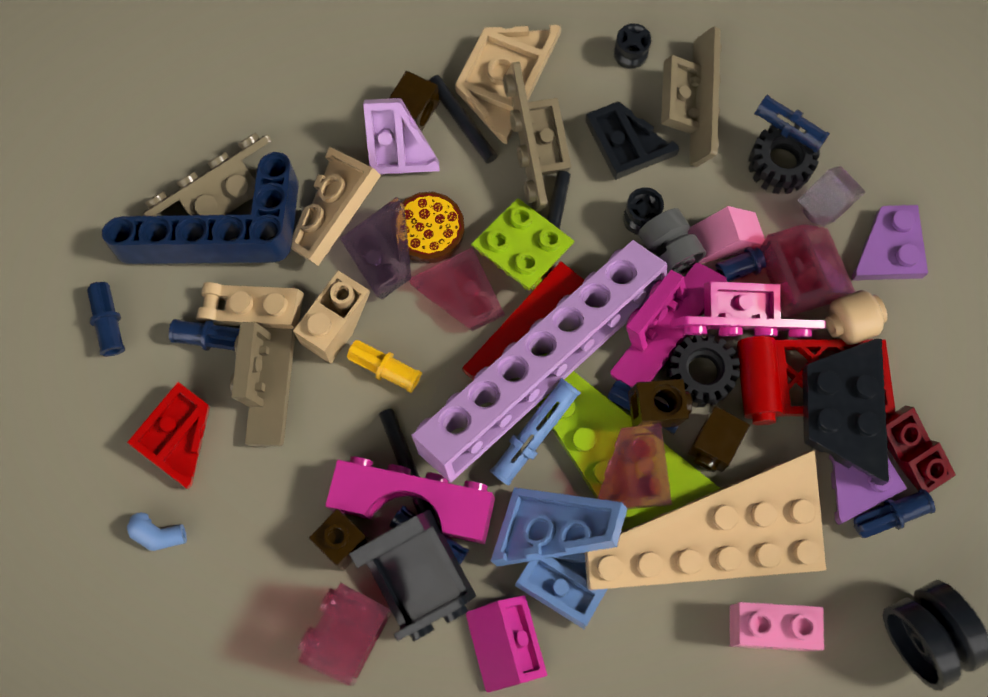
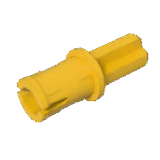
M355 340L347 353L349 361L376 374V379L381 380L384 378L406 389L409 393L414 391L422 375L421 371L415 370L393 358L394 354L392 352L385 354L360 340Z

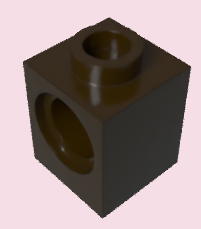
M406 70L389 99L401 98L422 132L439 104L438 85Z
M683 379L637 382L628 391L633 430L676 427L689 418V414H691L692 398L690 392L685 391ZM654 397L664 398L669 405V412L660 411L655 406Z
M715 406L708 414L688 454L695 458L694 462L701 468L710 472H715L716 470L723 472L731 464L750 424Z
M338 508L309 537L342 571L353 562L350 553L371 542Z

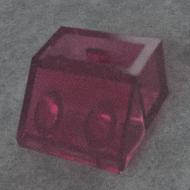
M806 224L798 225L768 234L759 248L766 260L765 271L770 283L780 284V303L785 318L831 304L833 300L855 292L828 228Z
M340 582L336 590L330 588L319 608V611L324 614L317 627L313 628L310 626L305 632L298 647V650L303 652L298 661L348 686H354L392 611Z

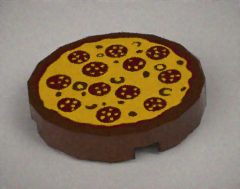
M420 192L406 198L398 206L392 219L393 238L399 250L409 259L417 262L420 260L438 263L451 257L461 246L465 232L464 216L458 205L448 196L436 192Z

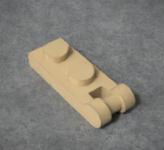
M205 282L201 293L204 296L203 307L198 308L196 320L202 323L212 321L214 325L240 326V322H256L265 328L295 329L299 323L304 293L298 288L233 286ZM219 300H226L225 310H217Z

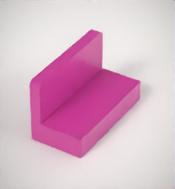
M525 595L496 601L466 613L487 693L548 676Z

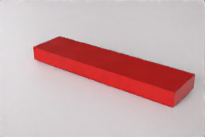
M560 261L462 367V371L474 380L481 369L492 365L502 356L508 345L518 342L529 332L531 326L538 319L545 318L552 312L564 296L571 295L583 284L584 279Z

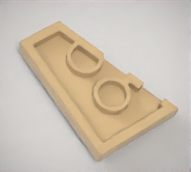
M329 147L325 156L329 163L324 176L318 175L313 187L317 189V193L312 204L304 208L294 231L291 245L293 251L317 266L329 253L335 241L381 177L374 168Z

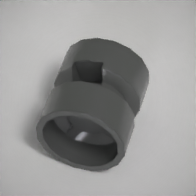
M673 208L657 215L648 221L638 233L647 250L652 253L656 252V256L667 263V274L670 270L679 274L687 271L695 263L700 262L707 253L695 234H688L690 225L679 208Z

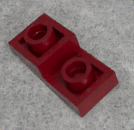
M905 405L886 418L887 448L918 491L925 489L930 493L956 476L940 442L930 440L914 407Z

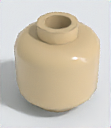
M859 290L831 302L829 316L825 318L826 326L832 337H839L846 344L853 345L881 334L884 323L887 321V311L879 296L872 295L865 290Z

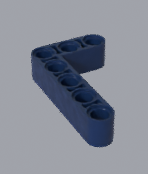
M281 152L268 153L263 156L258 164L251 215L120 216L109 220L104 225L102 237L118 260L126 264L279 262L288 256L292 246L299 188L298 179L287 155Z

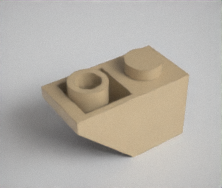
M338 270L293 330L300 344L331 364L352 336L370 294L369 289Z

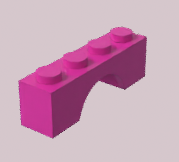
M351 456L349 462L337 460L325 507L333 512L338 508L343 514L371 520L384 504L393 499L418 497L427 501L436 509L440 518L442 532L446 536L485 545L495 502L493 493L487 491V485L474 481H465L464 486L450 484L441 474L430 472L426 473L425 478L410 475L411 469L393 464H388L387 470L372 467L373 461L361 457Z

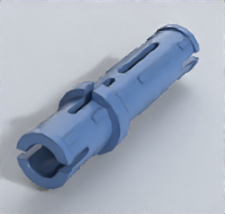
M563 378L559 380L560 382L536 410L517 436L513 434L509 439L510 446L495 466L490 469V472L509 486L513 478L529 458L534 460L538 454L536 449L558 423L576 397L581 394L580 391ZM556 402H559L558 406L554 409V411L547 418V420L540 427V429H537V426L544 419L547 413L551 410ZM530 435H534V437H533V438L530 440V442L526 445V447L523 449V451L520 453V455L516 458V460L513 461V460H512L513 457H514V456L516 455V453L520 450V448L524 445V443L527 441V439L530 437Z

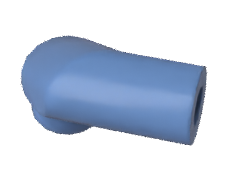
M143 512L135 513L129 519V524L127 525L129 537L150 551H157L187 542V535L183 524L159 529L152 523L149 515Z

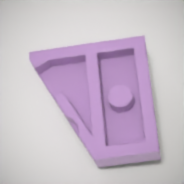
M401 98L364 100L363 107L370 167L374 168L379 174L439 171V160Z

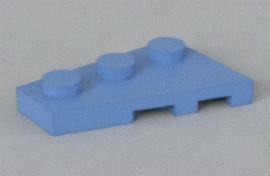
M514 487L491 562L498 567L617 547L627 508L622 502Z

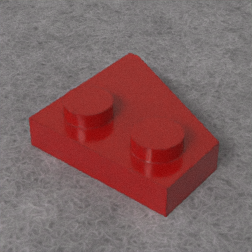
M177 382L127 443L189 490L193 484L210 406L181 383Z

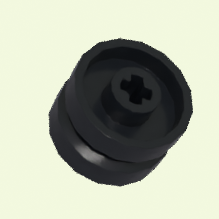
M939 579L931 581L915 590L913 600L903 598L884 608L883 620L893 645L911 671L933 690L942 691L960 680L962 670L974 672L988 663V633L970 604L949 584Z

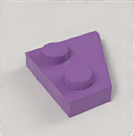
M918 205L881 206L875 215L871 232L862 248L863 252L858 265L853 271L852 281L924 278L928 274Z
M829 455V459L833 464L831 483L832 489H835L837 512L834 515L838 525L907 489L889 459V482L881 486L871 482L872 477L853 466L848 469L834 461L833 457Z

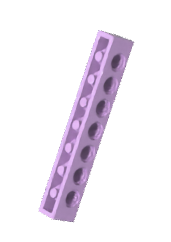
M634 240L623 249L616 250L611 255L609 261L597 272L590 273L577 290L571 295L564 296L552 312L545 318L538 319L531 326L526 335L518 342L508 345L500 358L489 367L481 369L466 388L461 392L454 393L441 410L433 417L426 418L419 424L416 432L412 434L418 454L447 481L452 483L557 386L561 378L565 379L627 323L631 313L636 308H641L647 301L654 284L666 277L667 263ZM542 353H547V355L545 356H537ZM512 378H521L517 381H509ZM484 403H493L488 407H480ZM457 428H465L460 433H451Z

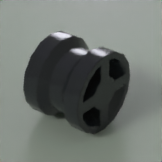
M637 23L627 24L619 30L614 48V58L618 64L628 69H636L646 62L652 42L649 30ZM627 48H636L637 50H629Z

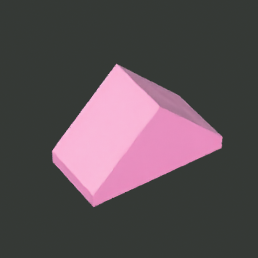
M730 206L691 226L688 234H695L707 252L705 257L699 262L701 264L742 254L747 247L762 249L767 246L756 213Z

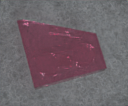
M473 248L408 279L413 288L472 332L505 316Z

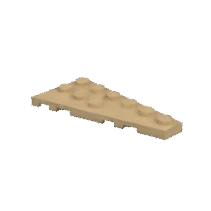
M808 450L797 455L795 458L764 469L765 471L690 501L682 507L653 517L652 520L631 529L621 531L617 547L585 552L587 589L598 590L826 571L815 450Z

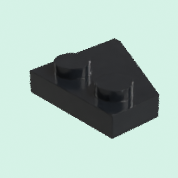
M619 101L586 114L585 121L615 180L678 155L680 148L674 141L670 143L653 132L654 127L644 119L635 117L632 111Z

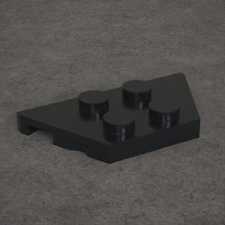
M876 338L809 363L802 369L803 426L805 444L820 453H828L833 457L834 461L848 469L852 466L872 477L871 482L883 486L889 482L882 339Z

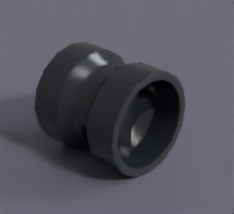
M646 187L636 189L630 194L624 211L623 222L631 233L638 235L639 230L648 221L663 212L664 201L662 196L656 190Z

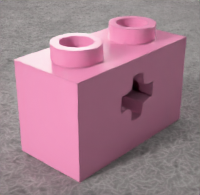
M745 602L730 605V647L809 652L824 650L823 607Z

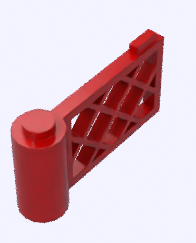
M752 336L737 341L744 418L752 419L753 425H770L776 423V417L803 416V406H791L789 390L795 383L803 389L802 369L807 364L820 360L818 357L824 350H833L835 353H839L873 339H867L853 345L846 344L842 339L775 340L774 337ZM882 339L885 411L887 418L888 415L893 414L896 410L886 339ZM785 350H796L808 360L798 373L786 363ZM810 350H817V352L813 354Z

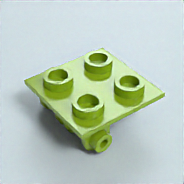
M517 198L471 246L478 250L480 255L485 256L497 265L499 270L502 269L508 277L511 276L519 282L525 290L531 289L533 291L543 281L541 277L575 241Z

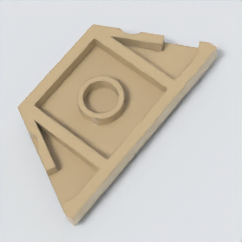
M550 25L549 30L529 31V26H515L511 29H504L502 27L484 28L455 84L457 94L502 143L507 144L513 133L510 111L514 110L511 97H506L503 76L507 75L512 62H520L528 101L560 36L561 26Z

